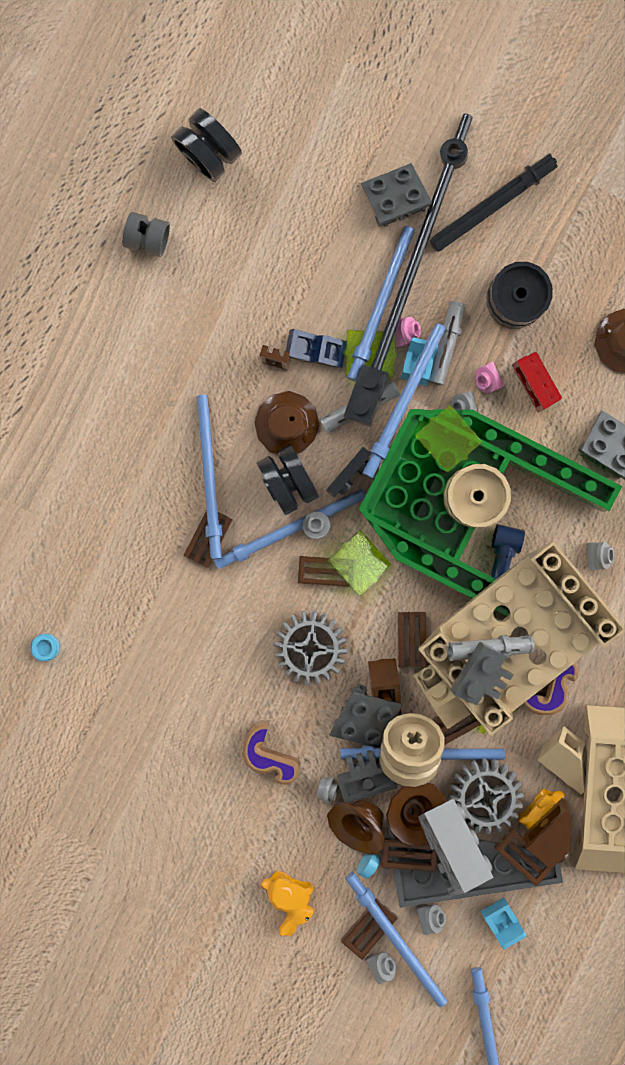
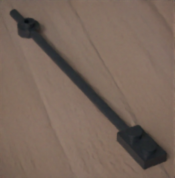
M464 113L462 115L455 137L447 140L441 146L440 156L444 167L431 200L432 204L428 208L371 367L361 366L343 416L347 420L369 427L372 425L389 378V373L381 370L454 169L462 167L468 159V149L464 141L473 119L470 114ZM451 149L459 150L456 154L449 153Z

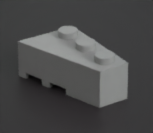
M454 799L418 816L430 848L432 850L435 849L441 861L437 865L441 874L446 872L451 887L447 888L450 897L466 893L494 878L491 873L492 865L485 855L482 856L477 846L479 845V840L472 829L469 830L464 820L466 818L465 812L459 803L456 804Z

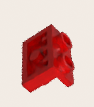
M537 352L526 355L512 364L514 371L538 413L562 399Z

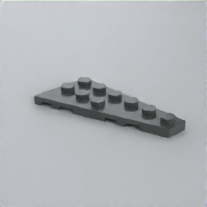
M387 824L389 838L397 839L390 832L389 824ZM478 839L479 845L477 846L482 856L485 855L492 865L491 873L494 878L466 893L450 897L447 888L451 887L446 872L441 874L438 866L436 872L394 869L400 908L536 886L495 850L494 846L498 842ZM508 845L504 848L534 877L539 874ZM390 846L392 850L432 853L430 849ZM518 846L542 869L545 868L546 865L527 850L526 847ZM392 856V861L431 864V859ZM437 857V865H438V864L441 863L439 857ZM560 863L555 865L538 886L563 883Z

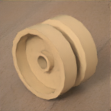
M472 464L456 471L447 481L444 489V505L448 514L457 523L467 527H487L498 522L507 513L511 502V488L506 477L496 468L486 464ZM476 491H480L482 494L479 497L481 500L479 502L473 498V493Z
M407 713L391 720L384 730L380 749V765L383 772L392 781L402 786L416 787L428 783L435 777L444 751V735L440 727L432 719L421 714Z

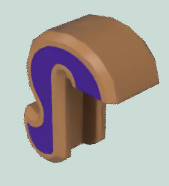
M576 662L543 688L542 694H534L522 706L538 715H554L562 711L569 698L566 680L576 681L579 671Z
M261 720L255 723L248 730L244 739L242 756L246 766L254 772L262 774L276 771L275 781L284 785L293 783L298 778L300 771L297 758L262 747L270 720Z

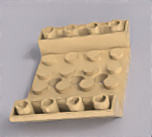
M554 541L522 558L440 624L418 648L450 688L454 685L469 659L450 661V658L447 656L448 642L496 639L502 635L511 637V633L516 627H523L527 630V635H531V638H533L534 649L540 648L544 650L545 656L540 662L531 661L529 654L510 655L509 658L505 659L501 667L511 672L513 677L511 680H508L501 676L500 679L508 685L505 690L497 686L494 687V689L502 694L499 699L484 694L479 704L475 705L460 698L491 736L513 720L512 712L599 643L606 647L625 632L624 625ZM500 605L509 608V615L503 620L496 619L493 615L494 609Z
M586 705L584 732L588 735L581 841H576L574 869L625 873V707ZM612 787L620 789V797L615 801L607 799V791Z

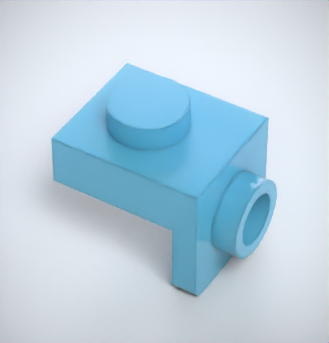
M415 337L411 339L400 379L408 381L427 340ZM438 345L419 382L421 385L427 386Z
M504 897L481 911L502 949H507L526 937V933Z

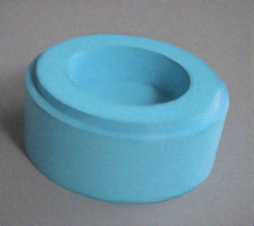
M48 633L38 635L31 643L32 655L37 660L43 662L55 658L60 650L58 639Z
M365 854L357 866L356 873L365 879L370 878L380 864V855Z

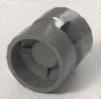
M130 212L124 227L122 246L135 251L144 248L146 254L162 257L169 238L170 222L157 218L149 221L146 215Z

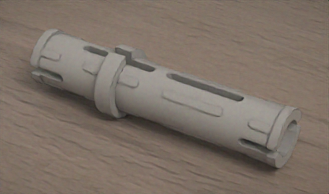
M449 301L444 324H441L446 329L438 343L428 382L445 385L457 336H460L462 332L460 325L464 309L466 308V305L463 303ZM452 319H455V320H454V323H453L452 330H451L450 338H449V340H447V337H448V334H449V330H450V326H451V323H452ZM447 347L442 367L439 368L444 348Z
M393 380L386 384L377 410H379V406L400 396ZM347 405L319 418L327 434L351 421L343 417Z
M502 635L496 639L448 642L447 656L450 658V661L469 659L480 641L503 652L507 658L510 655L532 654L534 652V640L531 638V635L520 637Z

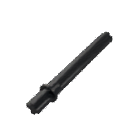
M549 153L532 166L527 165L524 168V172L431 237L430 243L437 252H440L529 187L539 185L543 177L558 167L555 157L553 158L551 153Z

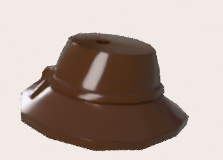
M625 309L606 316L597 328L594 343L600 361L613 371L625 373Z
M291 391L273 394L259 406L254 421L259 441L269 452L278 454V450L289 444L292 445L296 454L302 453L315 440L320 426L316 408L305 396Z
M432 783L416 787L402 786L391 798L386 816L390 832L402 844L421 846L428 843L418 816L446 803L444 794Z
M358 800L352 805L347 802L335 804L328 812L329 828L339 841L351 849L365 854L378 855L385 847L383 833L381 832L384 814L377 805L371 801Z

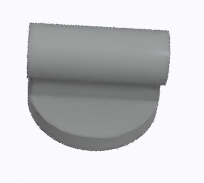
M473 391L455 395L451 401V410H474L477 412Z
M312 512L303 521V530L308 539H322L332 528L329 518L321 512Z
M607 542L587 543L588 570L609 569L615 558L613 548Z
M418 905L416 909L423 934L440 933L446 922L445 913L439 905Z
M388 953L371 954L365 958L378 984L391 981L394 978L396 964Z

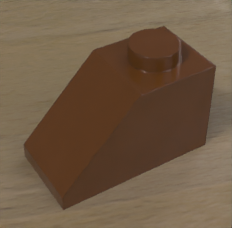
M396 659L369 661L371 696L401 704ZM401 708L396 717L402 715Z
M563 798L523 835L526 849L550 869L557 863H562L571 851L570 812Z

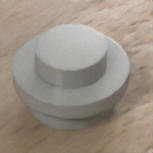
M330 776L329 779L323 777L319 784L317 799L323 800L324 804L328 805L330 800H335L337 797L339 784H335V777Z

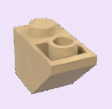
M431 664L413 675L447 729L471 714L460 698L451 692L449 685Z
M563 726L543 744L538 761L547 770L552 771L561 778L567 786L583 794L587 763L586 745Z

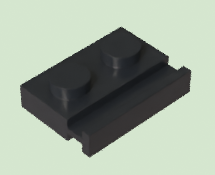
M362 447L326 491L333 497L338 493L343 496L353 485L350 481L352 476L356 472L360 475L363 473L371 453Z

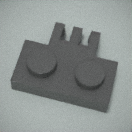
M480 641L452 686L451 692L475 705L479 704L484 694L499 699L502 694L494 689V687L497 686L505 690L508 684L500 679L501 676L508 680H511L513 677L511 672L501 667L507 656L503 652Z
M372 750L367 751L369 761L364 762L362 753L356 754L359 764L354 765L352 757H346L349 772L337 775L343 800L347 803L397 789L396 782L392 781L383 772L380 763L376 764Z

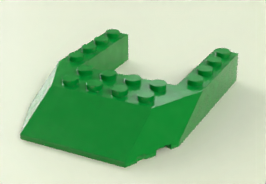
M410 409L359 510L396 560L473 599L496 579L459 560L476 527H467L457 523L448 514L444 505V489L447 481L456 471L472 464H486L496 468L503 474L507 465L510 464L601 512L611 510L622 486L474 410ZM474 492V500L478 502L481 501L479 499V497L482 496L481 492ZM504 605L497 606L494 609L505 616L509 615V608Z

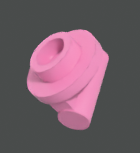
M400 318L395 332L397 348L410 345L413 337H420L421 328L414 318Z
M494 362L476 370L475 383L483 393H491L505 387Z

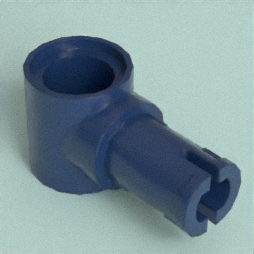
M500 524L496 525L491 545L494 548V553H496L491 577L498 579L509 570L512 557L515 558V555L521 552L525 530Z

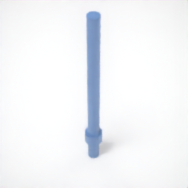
M404 226L360 345L356 346L353 353L354 361L347 377L351 381L356 382L361 366L367 363L372 352L370 350L371 344L415 231L409 226Z
M435 324L378 442H374L370 450L372 455L363 471L364 475L373 478L381 460L386 458L389 452L388 445L446 329L443 325Z
M198 395L197 405L208 526H205L206 538H209L211 559L222 558L220 537L223 535L222 525H219L208 395Z
M360 489L315 512L324 513L329 517L363 501L365 493ZM306 516L246 545L241 543L233 547V551L223 555L222 558L214 559L218 570L236 561L240 563L248 559L250 554L302 530L303 521Z
M362 745V748H340V759H346L348 756H351L352 759H357L356 754L362 753L364 762L369 761L367 757V751L369 750L373 751L375 759H380L381 748ZM444 749L441 760H482L483 758L487 760H504L505 750Z
M354 872L349 873L345 880L356 893L355 898L359 904L367 908L438 1007L444 1006L447 1003V999L374 900V894L368 887H364Z
M475 967L471 969L474 984L472 994L474 1004L478 1007L488 1065H499L488 1006L490 1002L488 988H485L482 968Z

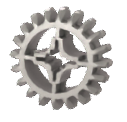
M315 610L311 612V619H306L305 611H301L302 620L300 621L297 620L295 615H291L290 618L293 625L290 626L284 621L282 626L287 632L277 631L276 633L283 641H274L273 644L274 647L282 648V651L274 653L275 658H284V660L278 663V667L289 666L285 671L287 677L293 671L296 672L294 682H298L301 675L305 676V685H309L310 677H315V683L320 684L319 675L322 674L329 681L331 677L328 670L331 669L334 673L338 674L339 669L334 665L335 662L342 665L345 663V660L338 655L347 654L348 652L346 648L339 647L340 644L347 642L346 637L337 638V635L343 632L342 627L333 630L332 627L336 624V620L332 619L328 624L325 623L327 619L326 613H323L321 619L318 620L316 619L317 612ZM309 625L308 634L305 639L295 642L288 641L293 632L300 627ZM317 626L328 632L334 646L317 640ZM313 634L314 646L318 645L319 648L318 650H313L311 660L308 661L307 649L303 650V645H308L310 635ZM288 650H294L303 654L305 658L304 668L299 667L292 661ZM332 654L325 665L313 669V662L316 656Z
M483 758L481 766L478 767L476 761L473 760L471 761L473 769L470 771L465 765L461 767L465 773L463 777L457 773L454 775L455 779L460 783L450 784L451 790L457 793L450 794L449 799H454L456 804L459 803L463 808L468 828L474 824V831L479 833L482 826H484L486 834H490L491 827L494 826L497 832H501V823L504 822L507 827H510L511 823L508 818L510 816L514 819L518 818L514 808L522 809L523 807L522 803L517 801V799L524 797V793L518 791L522 783L514 781L517 776L514 771L507 773L509 767L506 764L501 765L498 769L499 762L494 759L489 767L487 759ZM483 776L498 777L505 784L501 786L498 784L488 785ZM475 780L476 790L468 795L469 798L465 799L468 786ZM482 785L484 786V788L486 789V791L489 792V800H488V801H489V803H490V807H489V805L487 804V802L484 801V799H483V797H484V794H483L484 790H483V788H482ZM504 794H507L504 806L497 812V802L505 797ZM472 806L474 809L483 807L487 810L489 816L473 814L467 808Z

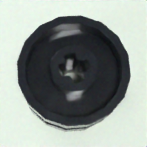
M198 108L188 118L191 129L182 126L171 136V139L183 156L200 173L212 182H216L225 172L222 161L233 164L242 155V150L229 132L205 110Z
M514 262L505 266L490 283L486 293V306L491 317L498 324L510 329H522L533 324L549 308L553 298V286L548 274L540 266L531 262ZM516 292L521 294L520 298L516 296Z
M291 444L278 450V457L284 466L282 469L279 470L274 459L270 456L256 462L264 477L262 480L274 502H278L285 516L298 509V503L292 492L297 490L302 501L307 504L319 498L311 479Z

